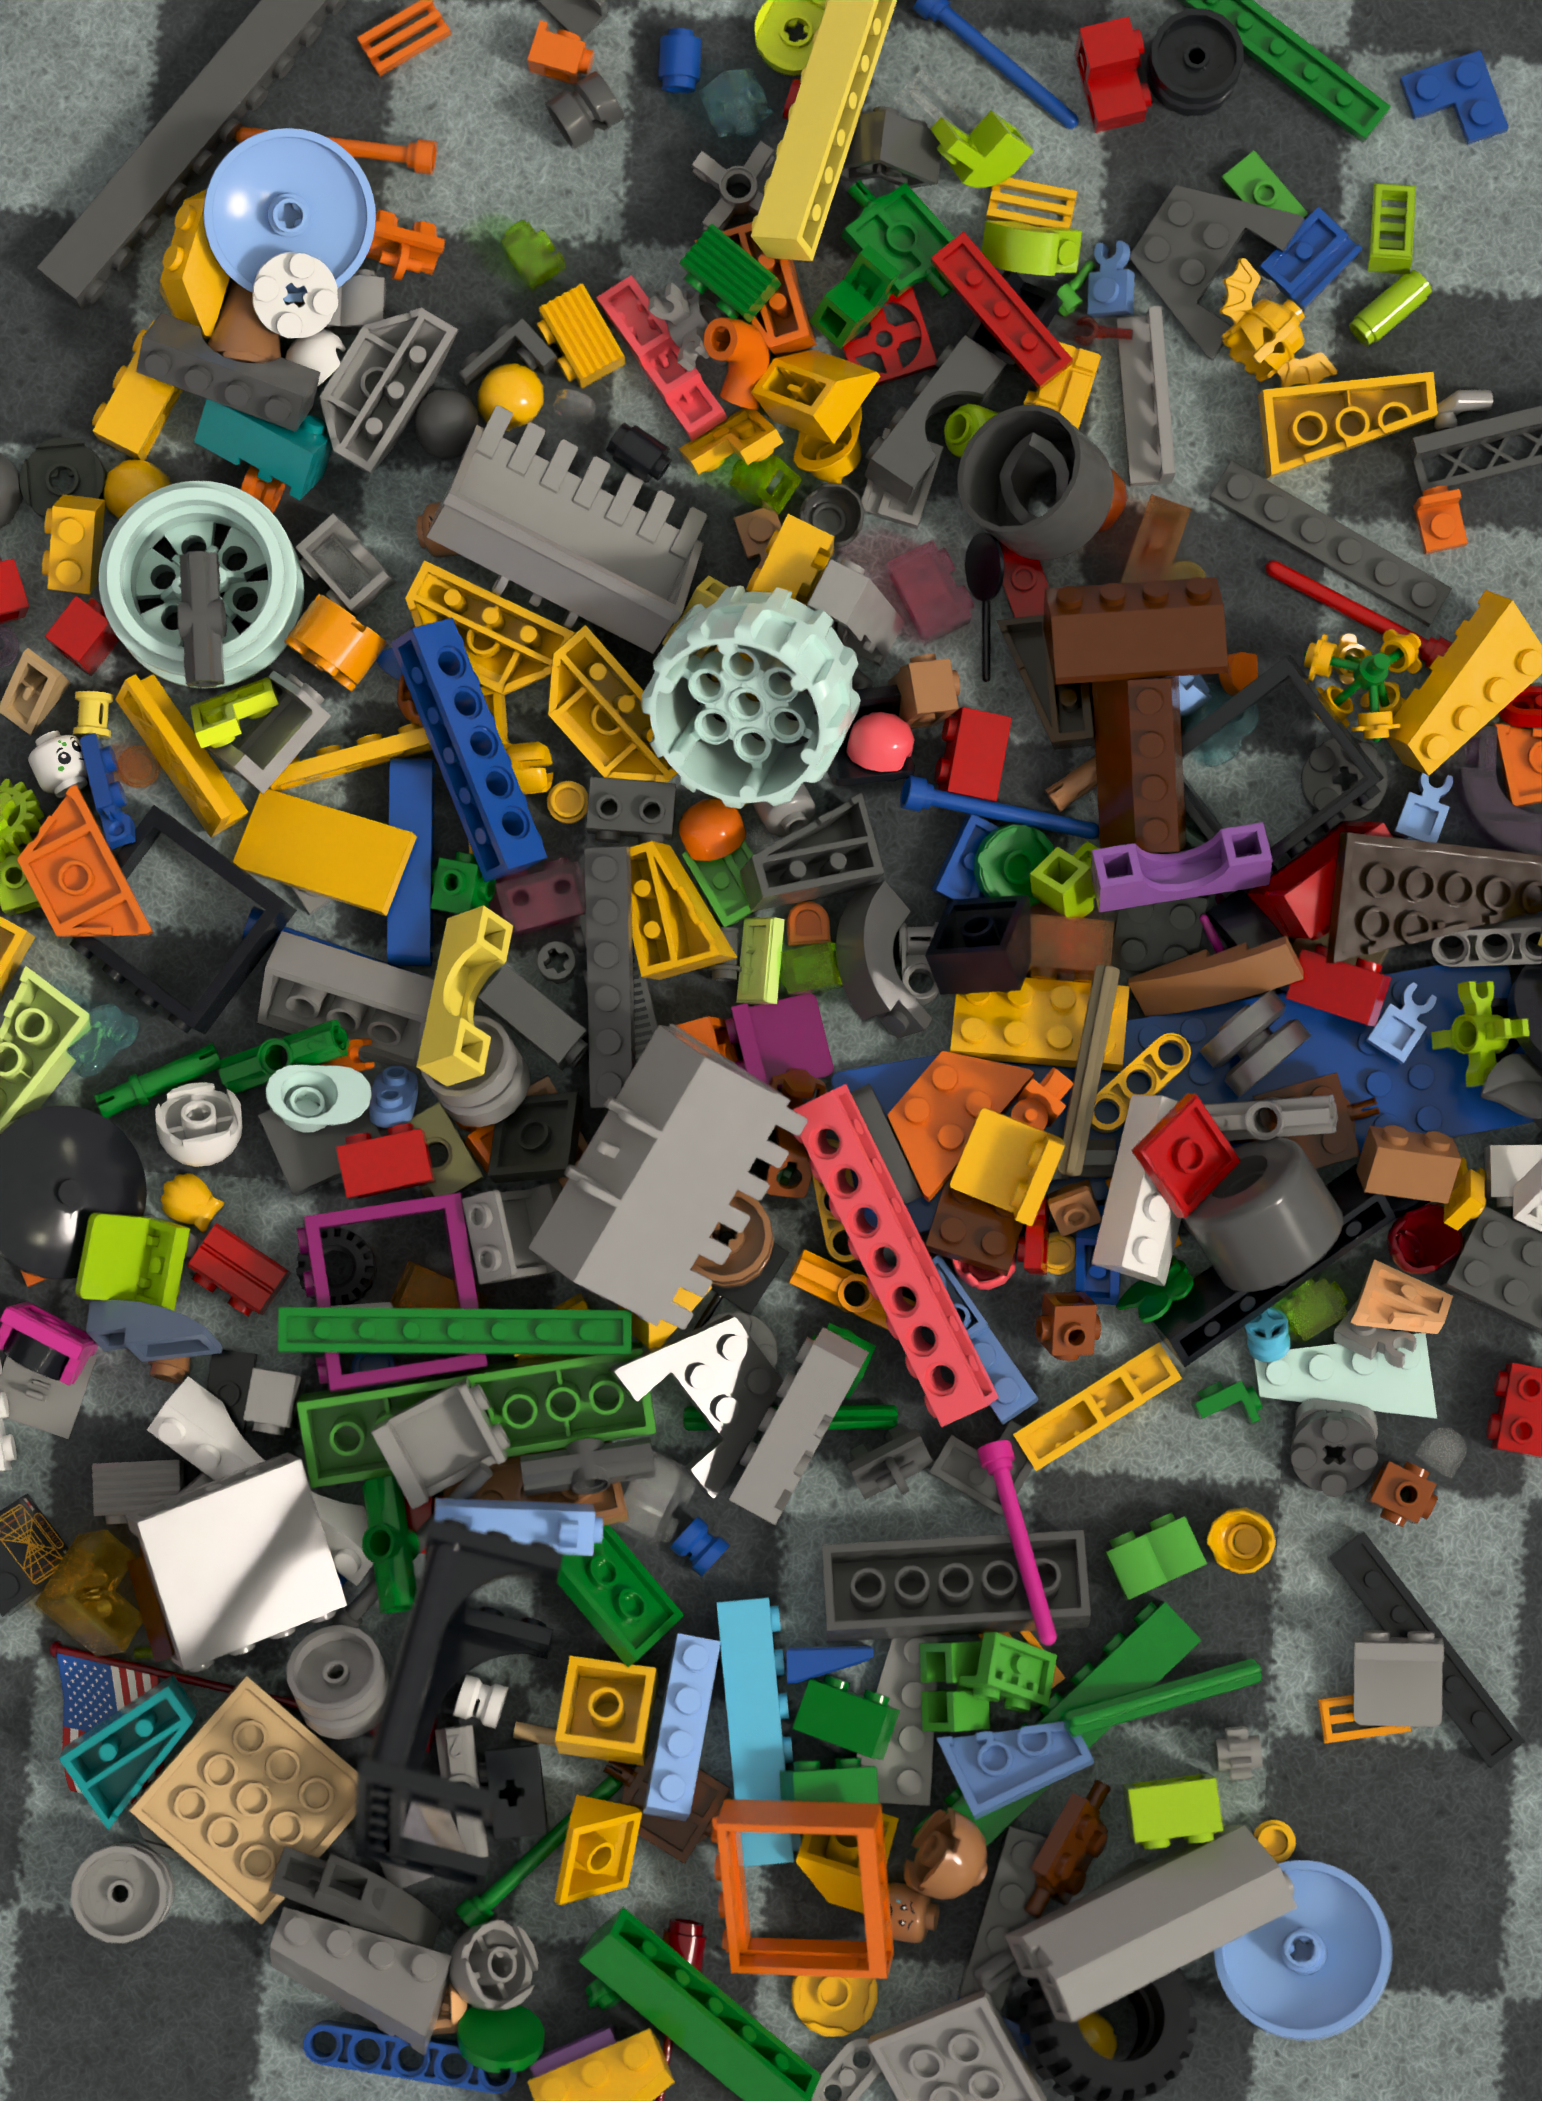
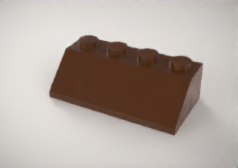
M1194 577L1191 579L1164 581L1151 580L1148 582L1120 584L1108 583L1105 585L1076 587L1064 586L1061 588L1045 589L1043 632L1055 685L1228 673L1224 604L1216 577Z
M1179 676L1092 682L1100 849L1135 843L1140 849L1149 853L1179 852L1187 845Z

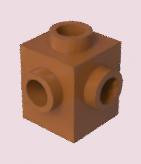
M1085 1292L1043 1293L1042 1316H1037L1035 1323L1037 1340L1054 1358L1059 1360L1073 1361L1079 1359V1355H1094L1095 1340H1099L1101 1335L1100 1317L1096 1314L1097 1305Z
M1384 1461L1365 1501L1383 1509L1380 1517L1395 1525L1404 1527L1406 1521L1418 1524L1421 1517L1426 1520L1429 1518L1436 1505L1438 1496L1432 1493L1437 1484L1427 1480L1430 1472L1406 1461L1402 1468L1390 1461ZM1403 1487H1406L1410 1493L1409 1499L1406 1502L1400 1497V1491Z

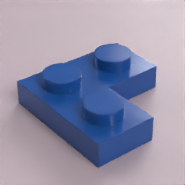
M1481 50L1401 76L1399 80L1413 120L1453 106L1467 145L1505 133L1509 128Z

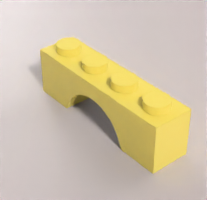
M484 905L447 918L416 1067L446 1087L484 1075L491 1036L475 1027L473 1020L474 1006L485 982L498 968L506 963L513 925Z

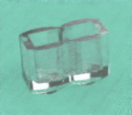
M652 1449L656 1477L631 1480L624 1495L629 1520L610 1524V1527L657 1549L661 1540L668 1544L670 1543L680 1520L673 1517L680 1501L688 1505L697 1483L684 1468L686 1464Z

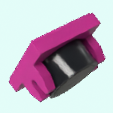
M28 1301L6 1307L0 1318V1321L3 1322L0 1327V1350H4V1353L20 1365L45 1377L60 1380L68 1386L75 1384L89 1357L95 1354L99 1346L86 1331Z

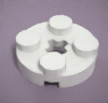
M285 252L270 258L258 270L253 284L252 304L259 320L272 332L286 338H306L320 332L331 321L338 307V288L333 274L322 261L305 253ZM292 283L296 288L305 287L307 293L302 296L304 304L300 307H297L295 303L287 305L284 302L283 298L288 294L285 287L288 284Z

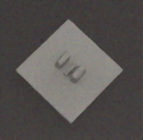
M6 1356L2 1374L0 1375V1392H5L9 1405V1417L6 1418L69 1439L97 1357L90 1356L75 1384L68 1386L60 1380L40 1375Z

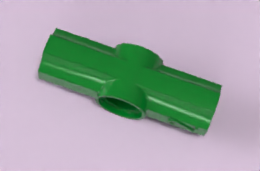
M330 1020L283 1038L268 1039L260 1046L221 1059V1066L218 1071L222 1084L237 1095L268 1084L269 1078L277 1070L288 1065L319 1066L348 1056L350 1044L347 1033L341 1027L339 1021ZM283 1049L286 1050L288 1055L285 1066L282 1065L280 1059Z
M395 1476L375 1477L364 1481L365 1484L362 1485L368 1529L362 1538V1550L366 1558L372 1561L374 1565L380 1613L392 1614L411 1611L417 1593L413 1561L419 1551V1539L417 1534L408 1528L403 1491Z

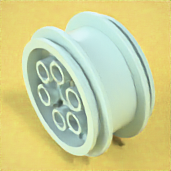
M185 481L171 484L151 492L137 501L125 512L112 529L103 549L99 566V592L104 613L117 637L140 664L169 682L187 686L184 668V647H182L184 640L180 638L179 629L169 630L166 628L165 623L170 614L177 612L178 602L182 601L179 555L186 554L187 548L192 543H205L206 552H213L218 555L220 593L225 592L223 598L220 597V599L224 601L227 625L226 637L222 638L225 684L206 688L233 685L264 670L286 648L287 644L284 641L301 618L304 603V579L301 565L298 563L299 558L278 519L264 504L250 494L236 487L213 481ZM216 523L231 527L221 549L214 546ZM164 537H166L178 554L174 555L172 562L153 549ZM235 553L247 555V563L242 569L237 571L227 569V560L231 555ZM267 567L268 580L247 582V579L254 572ZM169 571L176 574L172 585L167 589L155 587V581L161 573ZM252 593L258 596V602L252 610L246 612L237 609V601L242 595ZM160 598L165 602L144 613L140 612L138 604L140 599ZM236 616L250 625L241 634L237 632L231 623Z

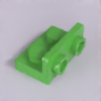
M984 1632L977 1675L960 1676L959 1686L973 1690L974 1698L991 1702L1001 1700L1005 1702L1004 1708L1007 1710L1029 1713L1031 1706H1049L1057 1655L997 1632Z

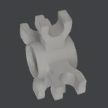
M760 141L744 166H734L727 170L702 151L692 164L694 168L692 173L720 190V200L702 222L704 232L711 224L724 231L734 214H744L750 211L758 215L764 195L758 191L757 181L774 161L775 158L772 156L774 149ZM742 183L750 189V192L743 198H734L728 194L727 190L733 184Z
M671 282L665 288V298L670 302H663L654 295L649 299L648 311L660 319L670 321L668 323L670 336L680 348L677 363L690 372L695 368V361L699 354L705 359L710 357L704 347L703 340L708 324L714 319L724 318V316L713 302L715 295L709 290L703 295L696 292L693 296L687 291L682 294L681 290ZM712 358L721 367L727 363V361H719Z

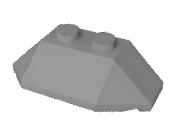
M423 308L362 326L340 362V366L335 370L319 396L333 452L371 475L394 448L416 412L421 400L425 397L436 379L458 333V329Z

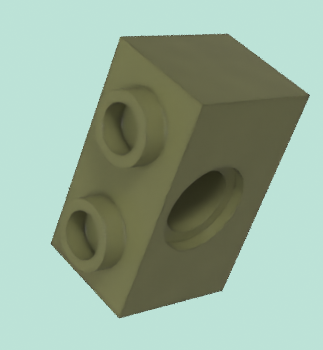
M440 1102L411 1119L409 1123H413L414 1130L422 1128L425 1131L428 1149L433 1145L440 1144L444 1145L448 1150V1159L445 1164L440 1167H432L435 1183L419 1186L425 1198L454 1193L461 1194L485 1180L481 1170Z

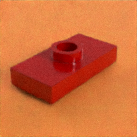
M999 543L1004 557L1002 587L1013 618L1043 615L1045 589L1049 588L1040 561L1019 556L1002 543Z

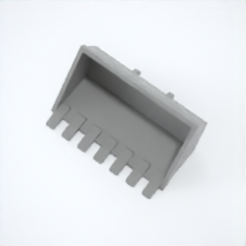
M499 405L495 406L485 428L476 425L459 466L434 514L427 538L497 573L498 576L491 589L493 593L500 596L509 580L533 592L528 603L538 607L542 599L545 598L565 608L566 612L561 620V626L570 630L578 616L654 654L672 624H676L683 613L704 544L697 540L706 521L707 514L691 507L680 529L671 526L665 521L675 501L673 496L662 490L658 491L648 512L633 506L643 484L641 479L629 473L625 474L614 496L600 488L608 473L610 463L597 456L593 457L583 479L568 472L578 450L576 445L564 439L561 440L549 462L535 455L545 434V429L532 422L528 423L518 445L503 438L513 416L512 412Z
M670 1024V1026L659 1025L617 1098H607L604 1106L610 1110L577 1166L568 1165L564 1174L569 1177V1180L534 1237L529 1249L574 1283L632 1311L643 1320L657 1326L660 1320L663 1319L682 1330L686 1329L693 1317V1313L672 1301L680 1287L700 1297L706 1295L712 1285V1280L691 1269L700 1254L719 1265L725 1263L731 1253V1248L710 1235L718 1222L739 1233L744 1231L750 1216L729 1204L733 1196L739 1190L757 1200H762L770 1187L769 1183L748 1172L756 1157L776 1168H780L789 1153L786 1149L768 1140L769 1135L775 1125H778L798 1136L803 1131L808 1120L787 1107L790 1102L789 1098L674 1024Z

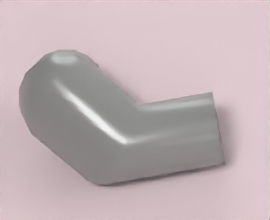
M1458 390L1437 404L1438 415L1434 417V427L1438 431L1457 427L1456 415L1464 411H1489L1493 406L1492 392L1490 390Z

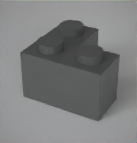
M875 107L871 113H860L840 179L852 182L880 177L899 186L906 182L910 188L938 184L941 153L937 150V147L940 145V142L933 132L927 128L928 124L926 122L899 116V111L891 107Z

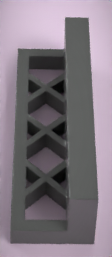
M1542 406L1412 438L1408 445V450L1420 494L1423 495L1422 492L1432 487L1445 485L1447 488L1542 465V454L1534 456L1538 448L1542 449V434L1539 439L1529 434L1542 430ZM1520 436L1535 446L1527 458L1516 460L1502 452L1509 438ZM1503 440L1498 449L1489 444ZM1479 446L1494 456L1487 468L1476 471L1462 463L1461 460L1469 448ZM1461 451L1457 459L1448 455L1449 453ZM1438 456L1453 465L1445 479L1428 483L1422 460ZM1497 458H1500L1501 460L1507 462L1505 464L1493 466ZM1457 468L1465 472V474L1452 477Z

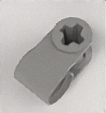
M903 922L898 930L901 981L921 1006L934 1001L939 993L925 956L939 922H935L934 926L907 927L906 923ZM916 974H925L932 980L933 987L927 993H916L911 989L909 980Z

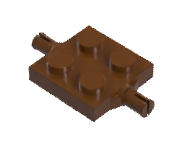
M1337 1072L1252 1096L1253 1100H1263L1269 1097L1291 1098L1333 1094L1338 1118L1335 1133L1282 1137L1298 1143L1307 1154L1315 1169L1361 1156L1355 1136V1121L1380 1114L1378 1107L1361 1111L1363 1108L1377 1105L1375 1097L1350 1104L1343 1094ZM1264 1107L1260 1113L1261 1123L1266 1128L1274 1130L1278 1122L1277 1115L1272 1109ZM1257 1139L1233 1140V1142L1237 1145Z
M654 1747L645 1760V1766L639 1765L634 1770L624 1763L609 1761V1764L621 1770L622 1773L608 1764L603 1770L604 1773L625 1784L620 1804L638 1807L643 1812ZM698 1767L691 1812L687 1820L680 1821L642 1813L638 1835L685 1864L696 1845L707 1836L711 1838L713 1832L712 1818L718 1817L719 1807L731 1787Z
M1095 1780L1086 1798L1072 1792L1030 1868L1036 1876V1889L1026 1907H1024V1911L1029 1915L1039 1919L1050 1899L1065 1906L1069 1904L1072 1896L1078 1895L1082 1890L1089 1865L1093 1858L1101 1855L1107 1842L1108 1830L1099 1818V1810L1112 1789L1104 1782Z

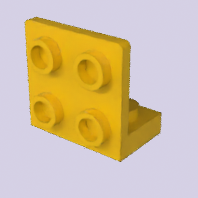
M982 1107L951 1178L950 1187L1012 1212L1016 1221L1032 1227L1065 1148L1064 1141L1058 1136L989 1108Z

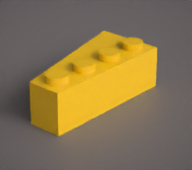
M1485 590L1477 601L1480 606L1469 621L1464 620L1454 633L1457 638L1443 657L1438 655L1429 667L1431 673L1420 689L1414 688L1393 717V724H1400L1401 728L1389 729V737L1386 739L1403 764L1429 776L1542 674V644L1512 599Z

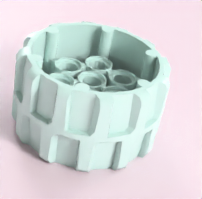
M744 586L729 587L708 608H705L702 604L694 605L684 615L654 660L655 672L642 694L641 708L643 713L650 714L654 733L650 745L658 758L664 756L670 766L681 776V785L693 793L699 789L706 794L722 799L726 807L742 809L745 803L765 801L773 806H780L792 800L803 782L815 783L820 781L844 741L846 733L858 712L861 701L859 694L852 688V677L858 666V661L854 650L844 646L835 630L831 627L834 620L823 609L814 611L803 603L790 598L791 591L778 587L773 592H745ZM718 644L719 651L709 652L702 659L695 656L700 648ZM739 652L748 654L753 659V662L744 660L739 655ZM778 672L787 673L791 677V681L783 679ZM705 673L713 674L720 682L711 681ZM807 688L811 697L803 692V690ZM745 692L755 695L759 702L750 700L745 695ZM784 712L794 714L799 721L789 719ZM714 713L721 715L726 722L716 720L713 717ZM750 732L761 735L765 741L755 739ZM802 736L809 739L808 742L798 746L784 748V743H793Z

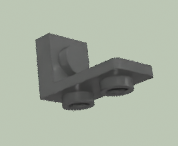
M522 318L515 325L509 322L500 328L493 337L495 342L484 352L476 350L470 354L461 364L463 370L459 373L461 383L466 388H469L517 345L520 349L516 351V354L532 371L538 367L546 376L558 366L555 353Z

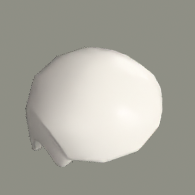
M322 329L310 337L297 338L290 345L285 359L321 372L318 382L319 386L340 366L336 348L342 352L346 348L336 334L328 329Z

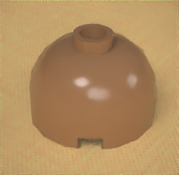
M947 1808L948 1813L938 1810L927 1819L911 1845L919 1848L914 1862L906 1859L904 1866V1880L908 1887L926 1896L941 1900L954 1899L968 1892L973 1886H978L983 1881L988 1868L985 1838L973 1821L952 1808Z

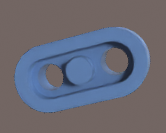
M391 1066L375 1077L371 1091L372 1097L369 1103V1118L372 1124L382 1128H390L407 1124L411 1121L419 1094L418 1079L414 1072L409 1071L403 1066Z

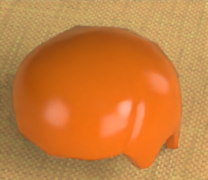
M717 797L699 800L683 813L681 820L678 822L680 838L689 856L694 860L712 861L726 857L737 850L746 838V829L737 808L726 807L722 799Z

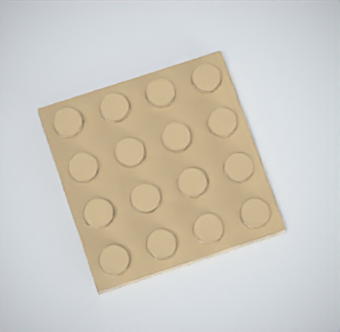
M245 1675L132 1804L129 1811L262 1925L285 1898L268 1891L284 1847L287 1846L318 1859L356 1816L358 1772Z

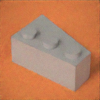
M830 559L807 606L814 611L823 609L834 620L831 627L835 630L844 646L852 648L856 654L882 666L905 621L871 579L864 576L865 570L861 566L846 559H842L841 563Z

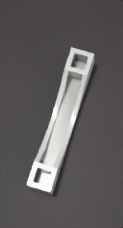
M189 1376L165 1402L147 1431L213 1480H218L265 1461L242 1437L232 1422L224 1403ZM311 1491L335 1569L358 1586L373 1565V1562L366 1558L362 1550V1538L368 1529L366 1509L361 1505L342 1503Z

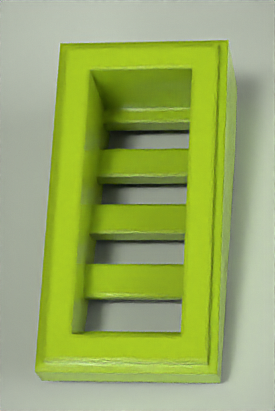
M1374 183L1368 272L1400 275L1410 273L1413 260L1416 186ZM1382 200L1406 202V208L1383 207L1381 203ZM1381 217L1405 219V223L1381 222ZM1380 234L1404 237L1403 241L1380 239Z

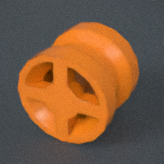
M251 465L240 490L259 500L274 513L286 484L274 477L272 482L267 483L257 477L259 469Z

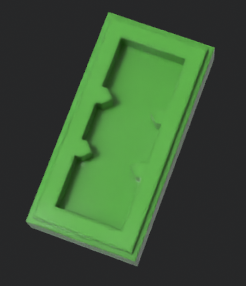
M1252 151L1221 178L1222 183L1237 200L1298 214L1304 219L1309 214L1255 151Z

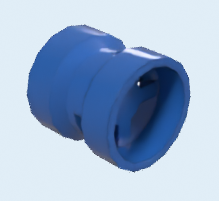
M698 1516L669 1548L678 1556L688 1555L692 1563V1569L702 1577L730 1545L722 1537L709 1535L707 1533L708 1524Z

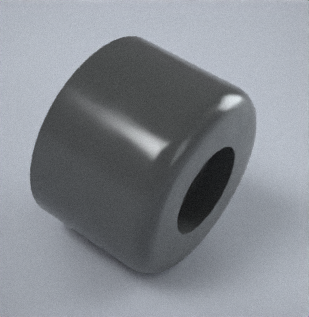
M1041 405L1016 406L1000 412L988 420L969 441L958 469V493L962 505L969 516L1009 550L1019 556L1032 560L1058 559L1080 549L1101 528L1113 500V474L1102 451L1063 415ZM1056 472V501L1054 506L1043 516L1037 517L1031 514L1028 510L1030 495L1035 486L1044 477Z
M1274 1137L1268 1140L1257 1139L1233 1148L1241 1162L1187 1218H1184L1187 1226L1223 1283L1236 1291L1250 1292L1263 1290L1297 1276L1317 1262L1330 1249L1342 1229L1343 1214L1307 1154L1298 1143L1282 1137Z

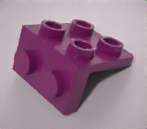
M805 993L777 1000V1004H760L749 1007L748 1003L731 1007L733 1018L725 1019L730 1043H739L743 1057L742 1060L735 1061V1064L768 1085L772 1076L786 1073L788 1068L806 1069L810 1075L817 1079L825 1078L832 1074L833 1063L815 995ZM778 1084L777 1089L782 1088L783 1085Z

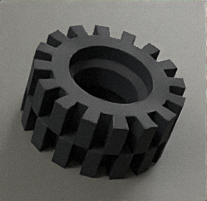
M328 1228L326 1231L320 1232L323 1256L332 1251H343L349 1255L353 1263V1271L347 1281L341 1284L328 1283L331 1306L351 1305L356 1300L363 1298L369 1288L371 1289L374 1283V1274L376 1275L374 1261L376 1259L368 1243L359 1235L342 1228ZM298 1253L296 1275L299 1276V1284L305 1290L303 1271L311 1270L308 1253Z

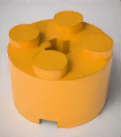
M320 594L312 601L284 641L289 647L302 655L304 660L319 671L323 672L324 670L330 674L332 679L350 692L358 686L387 645L383 638L368 626L362 625L355 619V616Z

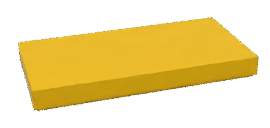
M267 789L264 794L259 793L233 863L249 874L387 916L417 836L410 831Z

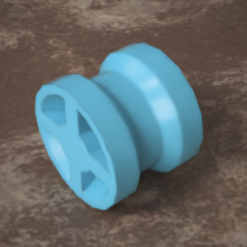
M1270 1307L1245 1325L1247 1349L1256 1360L1274 1362L1286 1356L1290 1350L1288 1319L1281 1310Z

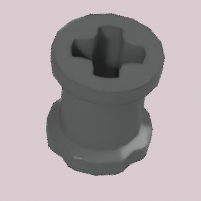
M554 941L547 943L538 953V969L547 981L562 984L573 978L574 971L577 968V961L570 946L563 942ZM553 953H558L560 958H569L563 963L565 970L557 973L554 968L546 969V966L551 963L550 955Z

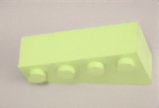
M25 966L19 979L21 983L14 999H10L3 1014L5 1019L0 1027V1130L18 1116L41 1108L104 1026L27 966Z

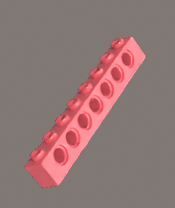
M847 1084L793 1109V1111L806 1117L808 1120L801 1134L798 1136L794 1134V1136L801 1144H804L811 1158V1171L816 1180L823 1183L830 1197V1210L835 1219L842 1222L849 1236V1249L853 1257L857 1261H861L868 1275V1288L872 1296L876 1300H880L887 1314L886 1324L889 1332L896 1340L900 1341L906 1353L905 1363L908 1371L915 1379L919 1380L926 1394L924 1401L928 1412L932 1417L937 1418L941 1427L987 1407L997 1400L999 1396ZM828 1129L833 1130L838 1135V1149L833 1148L827 1142L826 1132ZM847 1168L856 1173L859 1181L857 1188L850 1186L846 1181L845 1172ZM865 1208L875 1212L878 1219L877 1227L869 1225L865 1220ZM884 1247L890 1248L897 1257L896 1266L888 1264L884 1259ZM903 1286L910 1288L916 1296L915 1306L908 1304L904 1300L902 1295ZM922 1326H926L933 1331L935 1335L934 1345L927 1343L923 1339L921 1333ZM941 1365L952 1370L955 1377L954 1384H950L942 1378L940 1372Z

